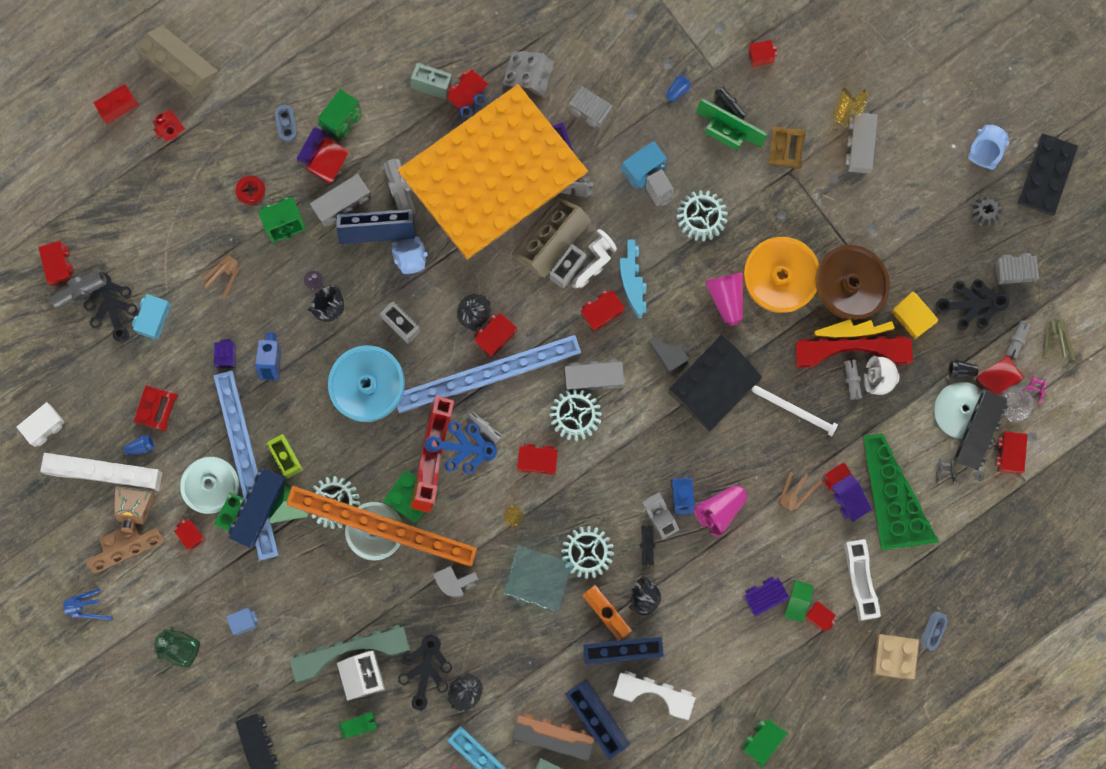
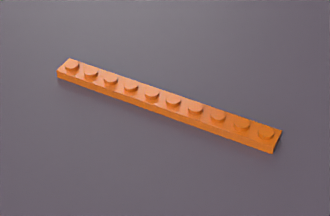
M292 486L286 502V506L467 567H472L477 551L475 547Z

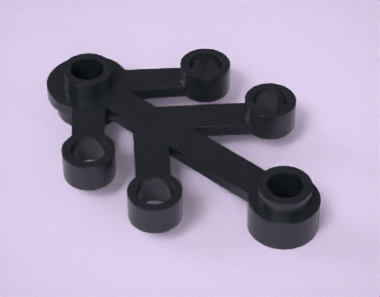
M103 273L107 279L106 285L94 290L83 306L89 312L96 309L95 303L102 292L104 300L96 316L90 319V326L94 329L101 328L102 320L108 310L114 327L113 338L117 342L123 343L128 340L129 332L126 328L122 327L115 307L126 311L130 316L138 313V307L133 303L127 304L111 297L109 290L120 293L126 299L131 297L132 290L128 286L122 287L113 283L111 277L107 273ZM125 289L129 290L127 295H123ZM93 303L92 308L88 309L87 304ZM135 307V311L130 313L129 308ZM95 320H99L97 326H93ZM118 331H123L121 337L117 336Z
M976 279L972 283V289L976 292L981 291L989 298L981 299L969 290L964 282L957 281L953 285L954 292L963 294L969 301L950 302L946 298H941L936 302L935 310L943 315L948 313L949 310L971 308L966 316L957 323V327L960 330H966L971 320L982 307H990L985 315L979 317L976 321L977 327L984 329L997 311H1004L1009 306V298L1004 293H994L984 285L982 280ZM975 283H980L981 288H976ZM956 284H960L962 290H958ZM996 300H1001L1002 305H997ZM939 305H945V310H941ZM979 320H984L986 324L984 326L980 325ZM961 321L966 322L967 326H966V327H962V326L960 325V322H961Z
M435 635L425 636L421 642V647L411 654H405L402 657V663L410 666L414 663L415 659L425 654L424 661L406 674H400L398 677V682L401 685H407L411 679L421 673L417 695L412 699V706L418 711L424 710L428 705L425 693L429 674L436 683V688L439 692L445 693L449 687L432 665L434 655L440 663V669L443 673H450L452 671V664L445 659L439 650L441 641ZM429 641H434L435 645L433 648L427 646ZM407 656H410L412 659L409 664H406L404 661ZM444 664L450 665V669L448 671L443 670ZM402 676H407L408 680L406 683L401 682ZM441 683L446 684V689L443 691L439 689ZM417 699L423 700L422 706L416 705Z

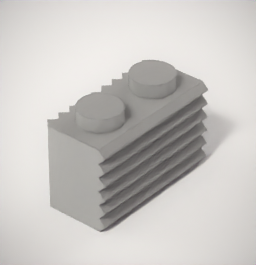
M583 86L579 88L569 103L570 112L574 116H582L586 119L585 122L588 125L601 128L613 108L611 104Z
M661 169L647 177L645 190H648L647 193H650L649 196L653 199L655 206L668 204L671 201L674 188L663 170Z
M573 244L570 245V248L563 254L552 271L549 272L550 280L564 289L586 261V254Z
M1030 253L1020 254L1019 257L1002 255L995 262L998 284L1035 282L1039 279L1037 257L1031 256Z
M391 302L380 313L381 318L407 344L420 334L419 326L395 302Z

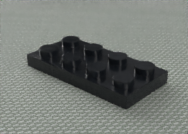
M1042 133L1017 204L1054 216L1078 145Z

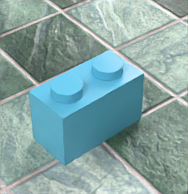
M146 294V297L140 302L139 309L141 310L139 315L135 316L133 320V330L138 334L158 340L171 304L166 300Z

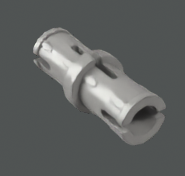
M1025 321L1019 322L1015 335H1012L1010 339L1011 344L1005 356H1011L1010 359L1017 360L1022 345L1026 343L1025 338L1031 328L1030 323L1026 325Z
M850 360L845 361L847 375L845 381L848 383L850 400H854V398L861 399L859 383L861 378L858 376L856 360H852V362Z
M474 411L467 417L466 422L476 424L479 428L478 433L480 435L483 434L494 445L503 437L502 434L490 426L491 423L484 421Z

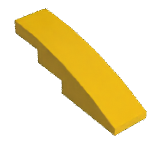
M851 319L814 331L813 338H829L830 340H837V338L842 337L849 338V340H856L858 337L871 338L892 332L894 325L891 321L874 327L870 320L853 326Z

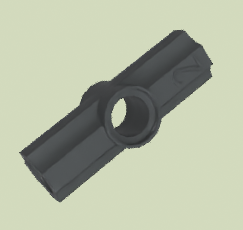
M96 269L83 277L70 279L66 286L50 293L49 299L56 309H60L73 301L86 299L89 297L90 292L106 285L107 279L100 269Z

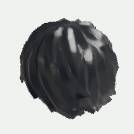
M337 285L322 287V289H319L320 291L315 293L314 300L310 302L312 307H309L308 310L318 320L331 322L338 319L344 311L343 296Z
M474 293L461 300L457 308V318L461 325L475 331L477 330L476 327H481V324L490 318L491 303L486 299V295L482 296Z
M646 575L642 576L635 583V587L632 588V603L628 608L638 615L645 616L653 613L658 608L661 602V593L658 587Z
M465 673V675L456 678L450 683L447 700L452 705L451 708L465 712L471 707L474 708L480 701L483 694V684L476 676Z

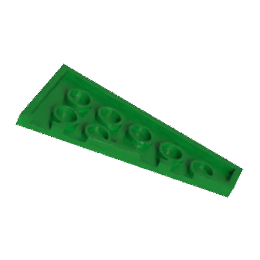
M883 433L863 436L881 551L939 543L908 481H906L902 469L896 462Z

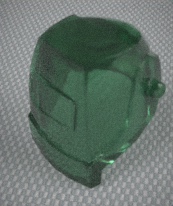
M172 626L170 629H163L154 641V652L158 655L157 659L161 660L162 658L170 664L190 668L198 655L201 642L185 632L174 630L175 628Z

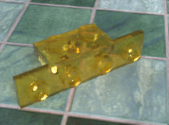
M844 87L833 111L834 118L846 126L853 115L856 114L858 116L864 111L868 103L869 93L863 89L854 97Z

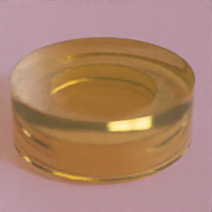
M511 506L505 510L504 520L510 526H517L523 520V513L520 508Z

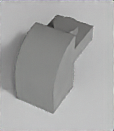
M660 493L642 502L648 518L662 539L679 530Z
M451 566L433 574L441 591L447 596L454 598L465 596L462 588L465 587L466 590L471 589L479 581L475 572L457 580Z

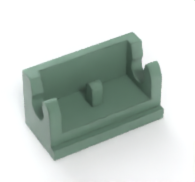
M417 63L411 76V89L446 100L448 96L446 92L452 83V74Z

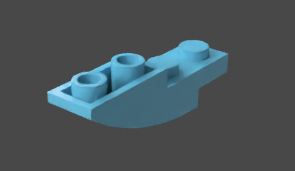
M628 240L627 258H620L619 262L621 283L631 309L638 318H642L643 313H646V301H643V294H646V283H643V277H635V275L639 276V264H635V257H639V246H635V240Z

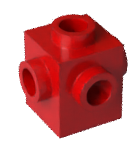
M171 109L158 114L152 121L155 126L153 131L159 139L163 137L166 142L175 139L180 132L185 130Z

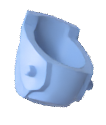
M986 125L982 129H978V135L972 143L968 158L981 167L993 170L1003 157L1006 146L1009 145L1008 133L998 126Z
M415 236V239H403L391 243L394 263L397 264L403 274H414L425 269L426 256L428 255L419 236Z

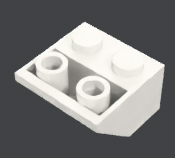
M374 651L359 654L337 663L347 701L385 690Z

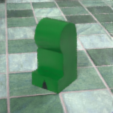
M230 492L213 525L229 531L244 498Z
M373 712L338 724L342 739L378 730Z

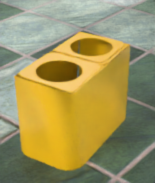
M915 292L910 293L891 312L914 339H917L938 322V318Z

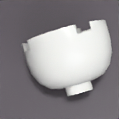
M873 356L869 359L866 368H869L868 375L864 374L865 390L870 392V394L876 395L889 393L899 382V373L896 365L890 359Z

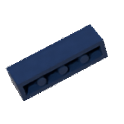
M413 209L337 215L336 229L339 244L415 239Z
M263 468L262 472L258 471L254 480L256 484L253 489H249L246 495L248 500L245 506L240 507L237 513L239 518L236 524L233 523L228 532L231 540L252 550L287 481L285 477L266 468Z
M662 637L583 644L585 665L664 657Z
M587 679L565 693V696L609 760L630 745Z

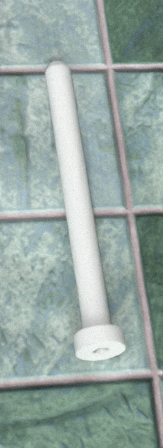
M758 386L752 388L753 393L829 432L828 435L833 436L838 424L833 423L832 425Z

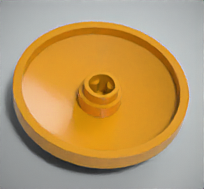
M775 237L765 240L753 249L746 261L744 268L746 289L758 305L769 311L777 313L796 311L808 304L817 292L815 278L819 265L818 259L807 245L794 238Z

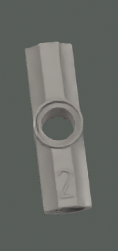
M399 159L388 160L383 164L397 209H413V214L416 213L410 195V188L398 173V169L402 167Z

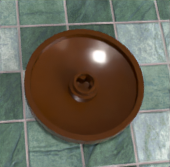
M858 245L837 247L823 257L816 271V288L821 301L832 313L847 320L866 319L878 312L887 301L890 290L888 272L882 261L873 252Z

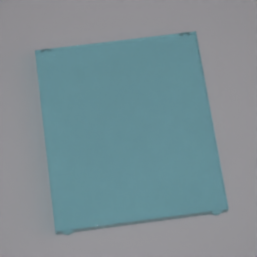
M518 545L504 594L558 612L573 563Z

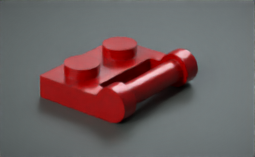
M145 385L134 422L166 432L168 428L167 422L178 395ZM164 397L167 398L160 422L157 423L155 420Z

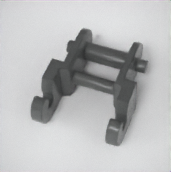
M939 459V463H937L939 471L936 472L937 484H940L939 478L941 473H951L953 484L957 483V471H954L956 464L953 459L950 462H942ZM942 466H950V470H942Z

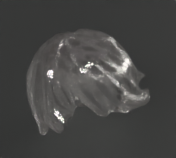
M1012 385L1000 394L1008 399V408L1003 414L1010 422H1024L1032 416L1034 401L1022 386Z

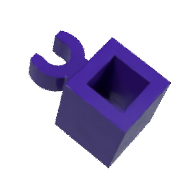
M220 339V342H214V366L216 368H236V345L230 339Z

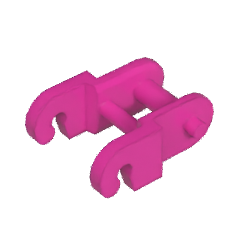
M1033 375L1029 379L1031 382L1026 386L1023 397L1026 398L1027 392L1030 389L1036 390L1040 394L1038 403L1041 404L1042 398L1045 395L1043 390L1047 386L1046 380H1037L1035 375ZM1033 382L1042 385L1041 389L1033 387Z

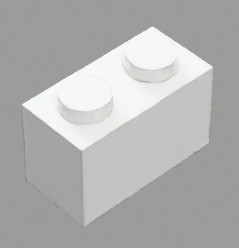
M46 402L20 423L17 428L27 441L36 447L37 445L41 446L47 441V437L52 433L59 432L65 422L55 409Z

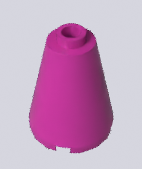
M742 272L706 280V286L723 322L728 323L729 326L740 324L739 320L743 319Z
M734 485L697 504L694 507L696 508L694 514L704 528L708 526L711 529L709 531L710 534L720 537L747 501V492L743 487Z

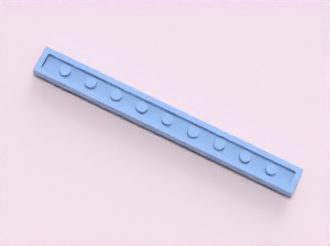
M573 335L406 390L397 406L399 414L431 404L435 396L449 398L580 355L581 351L576 336Z
M233 371L214 375L246 504L248 500L246 495L249 489H253L256 484L254 480L258 469ZM269 517L255 544L260 561L279 556Z

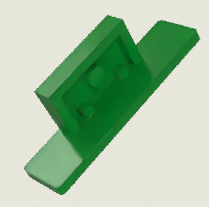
M701 99L696 113L711 121L704 133L735 150L739 149L744 139L758 147H762L768 135L766 132L705 99Z

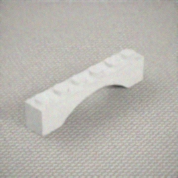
M44 453L40 471L51 476L102 481L136 488L152 489L153 491H159L162 472L158 469Z

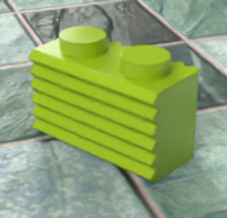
M283 434L267 442L266 445L285 478L289 479L303 471Z

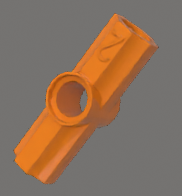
M596 585L582 595L618 641L632 632ZM605 608L611 609L613 612L612 617L604 618L601 614L602 610Z

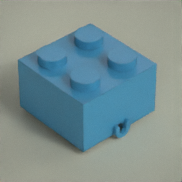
M653 141L626 159L623 165L620 166V169L635 190L639 187L642 189L646 186L647 177L661 169L665 173L667 158Z

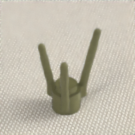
M1064 320L1050 321L1049 327L1045 328L1046 339L1043 356L1047 357L1050 335H1052L1053 338H1059L1063 359L1067 358L1064 344L1065 338L1071 359L1075 360Z

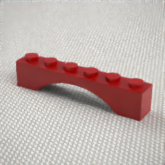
M879 336L875 337V340H868V337H858L856 340L842 337L837 338V341H830L829 338H820L818 341L800 339L794 345L795 368H815L820 362L830 356L850 351L865 352L877 357L888 358L895 365H910L913 361L912 338L906 339V336H895V339Z
M435 396L430 405L410 505L412 509L429 513L435 503L442 449L437 452H428L425 449L424 443L427 438L432 436L445 441L454 400ZM436 441L432 442V445L434 447L437 446Z

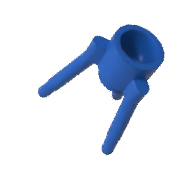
M100 589L64 600V612L66 615H72L73 618L113 619L111 616L79 613L83 610V606L99 603L98 599L81 601L80 599L99 593Z

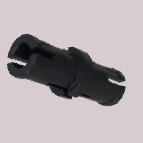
M724 86L720 87V91L719 89L715 91L714 94L724 104L726 110H729L731 114L740 119L746 117L747 113L743 111L738 105L737 99L733 98Z
M641 526L642 543L640 548H642V565L647 566L648 557L649 565H654L653 548H655V543H653V526H648V534L646 526Z

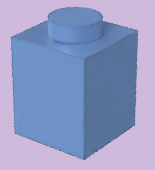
M250 608L226 616L231 631L235 636L258 627L256 624L259 621L255 610L251 611Z

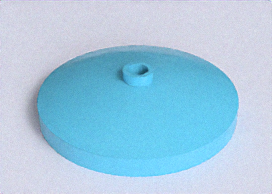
M370 345L358 346L342 354L334 363L328 378V391L334 406L346 417L359 422H372L389 415L400 403L405 388L404 373L396 358L388 351Z

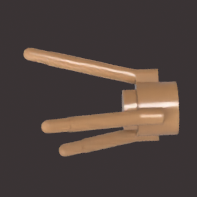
M227 255L225 259H222L203 278V281H206L212 276L204 285V288L207 289L222 272L227 275L232 273L222 296V300H225L234 278L239 272L237 269L239 263Z
M790 472L783 492L778 498L781 500L779 505L790 512L793 509L797 510L800 504L822 484V481H818L798 500L796 494L804 484L808 474H804L793 493L788 492L786 495L793 473Z

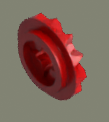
M248 175L237 182L235 193L238 200L243 204L254 205L260 203L261 199L265 197L266 188L260 178ZM249 184L253 189H256V191H253L252 197L246 192V190H249Z

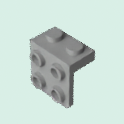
M514 51L510 57L503 85L514 87L519 84L521 88L529 89L537 96L544 97L554 62L543 53Z

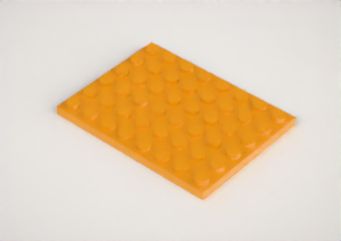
M519 84L398 169L400 176L467 260L588 172Z

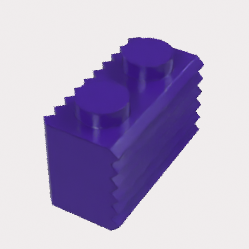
M852 475L845 477V479L832 486L835 493L832 497L838 505H841L842 508L839 511L845 519L849 518L854 522L872 510L860 483Z
M772 576L762 582L763 586L759 588L753 586L745 591L746 595L743 598L754 617L790 598L779 577L774 579Z

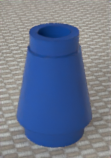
M683 75L675 78L665 97L673 103L689 91V87L692 84Z
M142 435L124 446L128 457L150 453L155 448L150 435Z

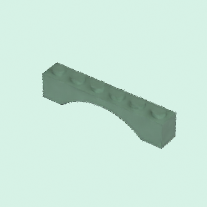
M395 625L389 627V631L384 633L378 630L369 633L370 637L362 639V636L351 638L349 643L343 644V641L331 644L332 647L324 649V646L312 649L313 653L307 655L305 652L294 654V658L290 659L295 682L300 683L317 678L331 661L352 651L375 650L391 656L411 651L405 628Z

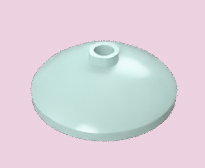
M957 382L947 386L940 392L934 404V416L938 426L944 433L953 438L962 439L982 391L980 387L968 382ZM963 405L968 407L969 410L967 412L963 411Z
M205 457L194 461L186 468L180 481L181 495L186 504L193 510L206 514L220 512L229 493L237 495L239 489V480L234 468L225 460L216 457ZM206 479H211L209 484L204 483Z
M369 502L357 507L402 523L397 512L386 504ZM345 526V537L349 547L355 554L364 559H385L392 555L400 546L399 543L378 536H371L364 531Z

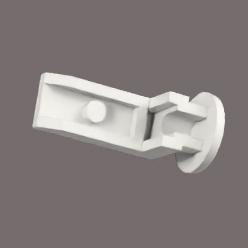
M600 229L596 231L598 238L588 246L596 258L574 276L571 283L573 288H583L589 282L588 279L592 275L596 276L603 270L602 266L611 259L606 253L608 249L614 253L617 250L613 240Z

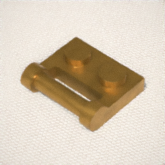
M773 126L768 165L802 169L803 162H801L806 131ZM791 136L796 137L794 160L788 159Z

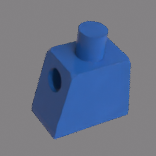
M272 332L265 333V340L258 341L255 368L260 380H279L281 349L278 341H276L277 335Z
M671 478L674 515L693 514L694 494L692 478Z

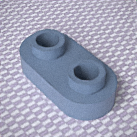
M280 105L275 110L277 131L280 139L283 142L289 143L297 137L295 116L290 106ZM287 113L288 117L282 118V115ZM291 131L290 136H285V133Z
M934 612L929 617L925 631L921 636L923 648L933 651L938 647L948 622L945 614Z

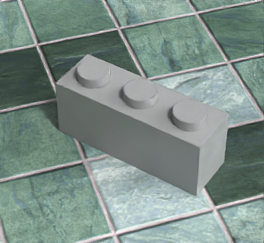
M855 112L853 118L849 119L848 129L852 130L851 136H848L847 147H850V152L846 154L845 158L848 172L871 173L873 169L878 114Z
M356 174L310 203L322 225L330 226L337 222V215L350 214L354 210L353 208L366 204L372 196L359 174Z
M610 359L606 361L607 363L589 361L587 365L569 363L568 366H565L566 389L569 392L577 389L578 392L581 390L623 388L622 362H618L617 359Z

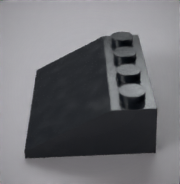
M721 334L669 388L668 393L710 432L762 376L741 352Z

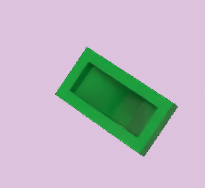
M799 580L794 581L784 617L803 623L811 602L814 585Z

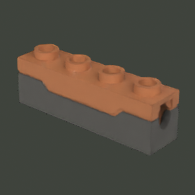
M526 713L523 716H518L512 739L589 760L594 742V737H591L590 732L580 730V733L572 731L573 727L561 724V728L553 726L554 721L542 719V722L534 720L535 716Z

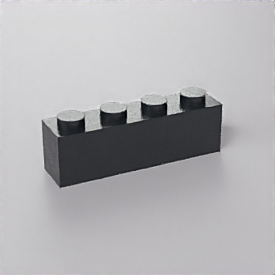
M984 388L982 389L954 456L956 463L977 471L984 465L986 461L985 453L993 444L994 439L992 436L995 431H998L1001 424L1000 417L1008 408L1009 403L1005 396Z
M257 713L235 721L249 768L277 769L279 760L277 755H273L271 750L273 741L271 736L266 734L267 722L265 717H261Z

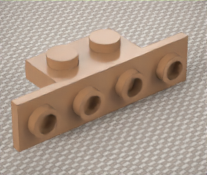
M134 524L133 532H124L118 529L99 538L103 553L86 560V563L95 574L165 542V539L158 528L140 535L137 524Z

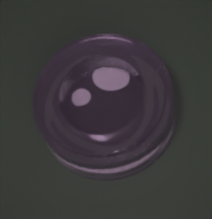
M310 271L304 277V283L309 290L316 291L323 286V277L317 271Z

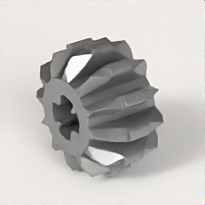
M985 195L983 199L978 197L976 199L977 203L971 205L973 210L970 211V214L976 215L973 221L979 220V226L985 223L986 228H989L990 224L995 226L998 223L997 220L1002 219L1000 213L1004 210L999 208L1001 201L994 202L995 196L990 200L988 195ZM985 209L989 210L988 214L984 213Z

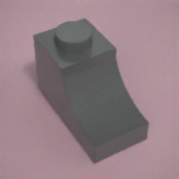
M656 335L649 339V345L668 374L673 373L689 362V352L684 346L681 347L679 343L677 345H667L661 342Z

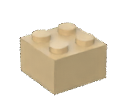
M882 634L877 635L872 675L908 680L915 679L919 640Z

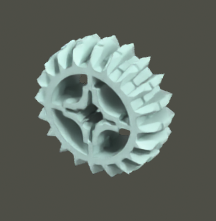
M699 190L698 196L695 192H692V198L686 195L685 201L680 202L681 207L677 208V212L680 214L677 215L676 219L682 220L678 223V226H685L682 232L689 231L688 238L692 234L695 235V241L698 240L699 236H702V241H705L706 236L712 240L713 234L719 236L718 230L723 231L724 226L722 224L727 223V219L724 218L728 216V212L724 211L726 205H720L722 203L721 198L717 201L715 200L716 194L710 197V191L703 195L702 190ZM702 203H707L712 207L705 208ZM692 205H695L696 212L687 218V210ZM699 211L702 215H705V220L701 216L699 217ZM717 213V222L710 227L708 219ZM700 224L703 229H698L692 225Z
M573 389V395H570L569 390H567V397L559 394L561 402L555 399L554 403L557 407L551 406V410L556 412L550 414V418H556L551 421V425L558 424L554 429L555 432L562 429L560 436L563 437L567 433V440L571 439V435H575V441H578V435H581L582 439L585 440L586 436L584 433L587 432L589 436H592L590 429L594 431L598 429L594 423H601V420L596 418L602 416L601 412H596V410L600 409V405L594 406L597 402L596 398L591 401L589 400L591 393L584 397V390L580 391V395H577V389ZM574 400L584 402L588 408L577 407ZM568 403L570 411L560 417L562 407ZM573 408L577 413L580 412L578 421L571 417L573 415ZM592 413L589 424L583 428L582 418ZM563 422H573L578 430L566 427Z
M336 476L333 477V482L327 477V484L324 485L320 480L319 484L321 487L319 489L317 486H313V489L317 491L316 494L333 500L338 499L339 502H342L344 494L347 492L349 505L360 506V502L354 501L360 497L359 494H353L357 489L355 487L349 489L351 486L349 481L344 485V478H341L339 483H337L338 479ZM330 488L341 489L334 495H329L325 492ZM313 514L311 515L313 519L318 517ZM319 517L316 521L320 524L324 520L323 527L325 528L330 523L331 529H334L335 523H337ZM337 523L338 527L342 528V524Z
M590 526L587 527V532H584L583 527H580V534L573 530L572 532L575 537L567 536L570 543L563 542V545L568 547V549H562L561 551L564 554H568V556L562 557L563 561L569 560L565 567L569 568L572 565L573 568L570 573L573 574L578 570L577 577L579 578L582 572L585 573V579H588V573H592V577L596 578L595 572L598 571L602 575L603 571L601 568L603 567L605 570H608L609 567L605 563H612L613 561L607 558L608 556H614V552L608 551V549L613 548V544H606L610 541V538H602L605 535L604 531L598 535V528H595L594 533L590 532ZM584 537L594 538V541L588 545H584L578 540ZM599 543H601L604 549L602 560L595 554V549ZM573 545L581 553L576 563L571 555ZM592 547L591 554L593 557L583 558V549ZM587 560L598 564L592 568L581 567Z

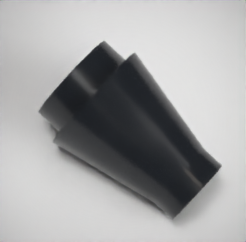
M956 359L955 361H950L948 372L949 376L954 378L977 376L979 367L978 365Z

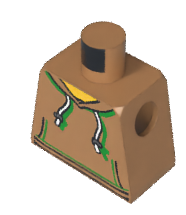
M116 485L114 513L117 521L122 522V531L133 532L134 524L143 525L155 500L152 489Z

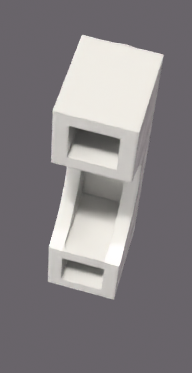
M866 539L846 542L844 549L858 621L879 618L881 614L878 598L872 585L869 567L870 558Z
M625 671L624 674L620 673L613 694L614 697L632 702L640 694L655 693L661 696L667 703L669 715L689 720L696 699L692 697V692L681 689V692L673 690L674 686L665 683L659 686L654 684L655 680L644 677L641 680L636 678V674Z

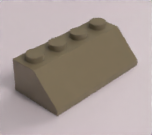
M164 26L146 33L135 45V49L140 56L193 99L218 74V70Z
M558 197L511 255L533 273L545 278L592 220L579 206Z

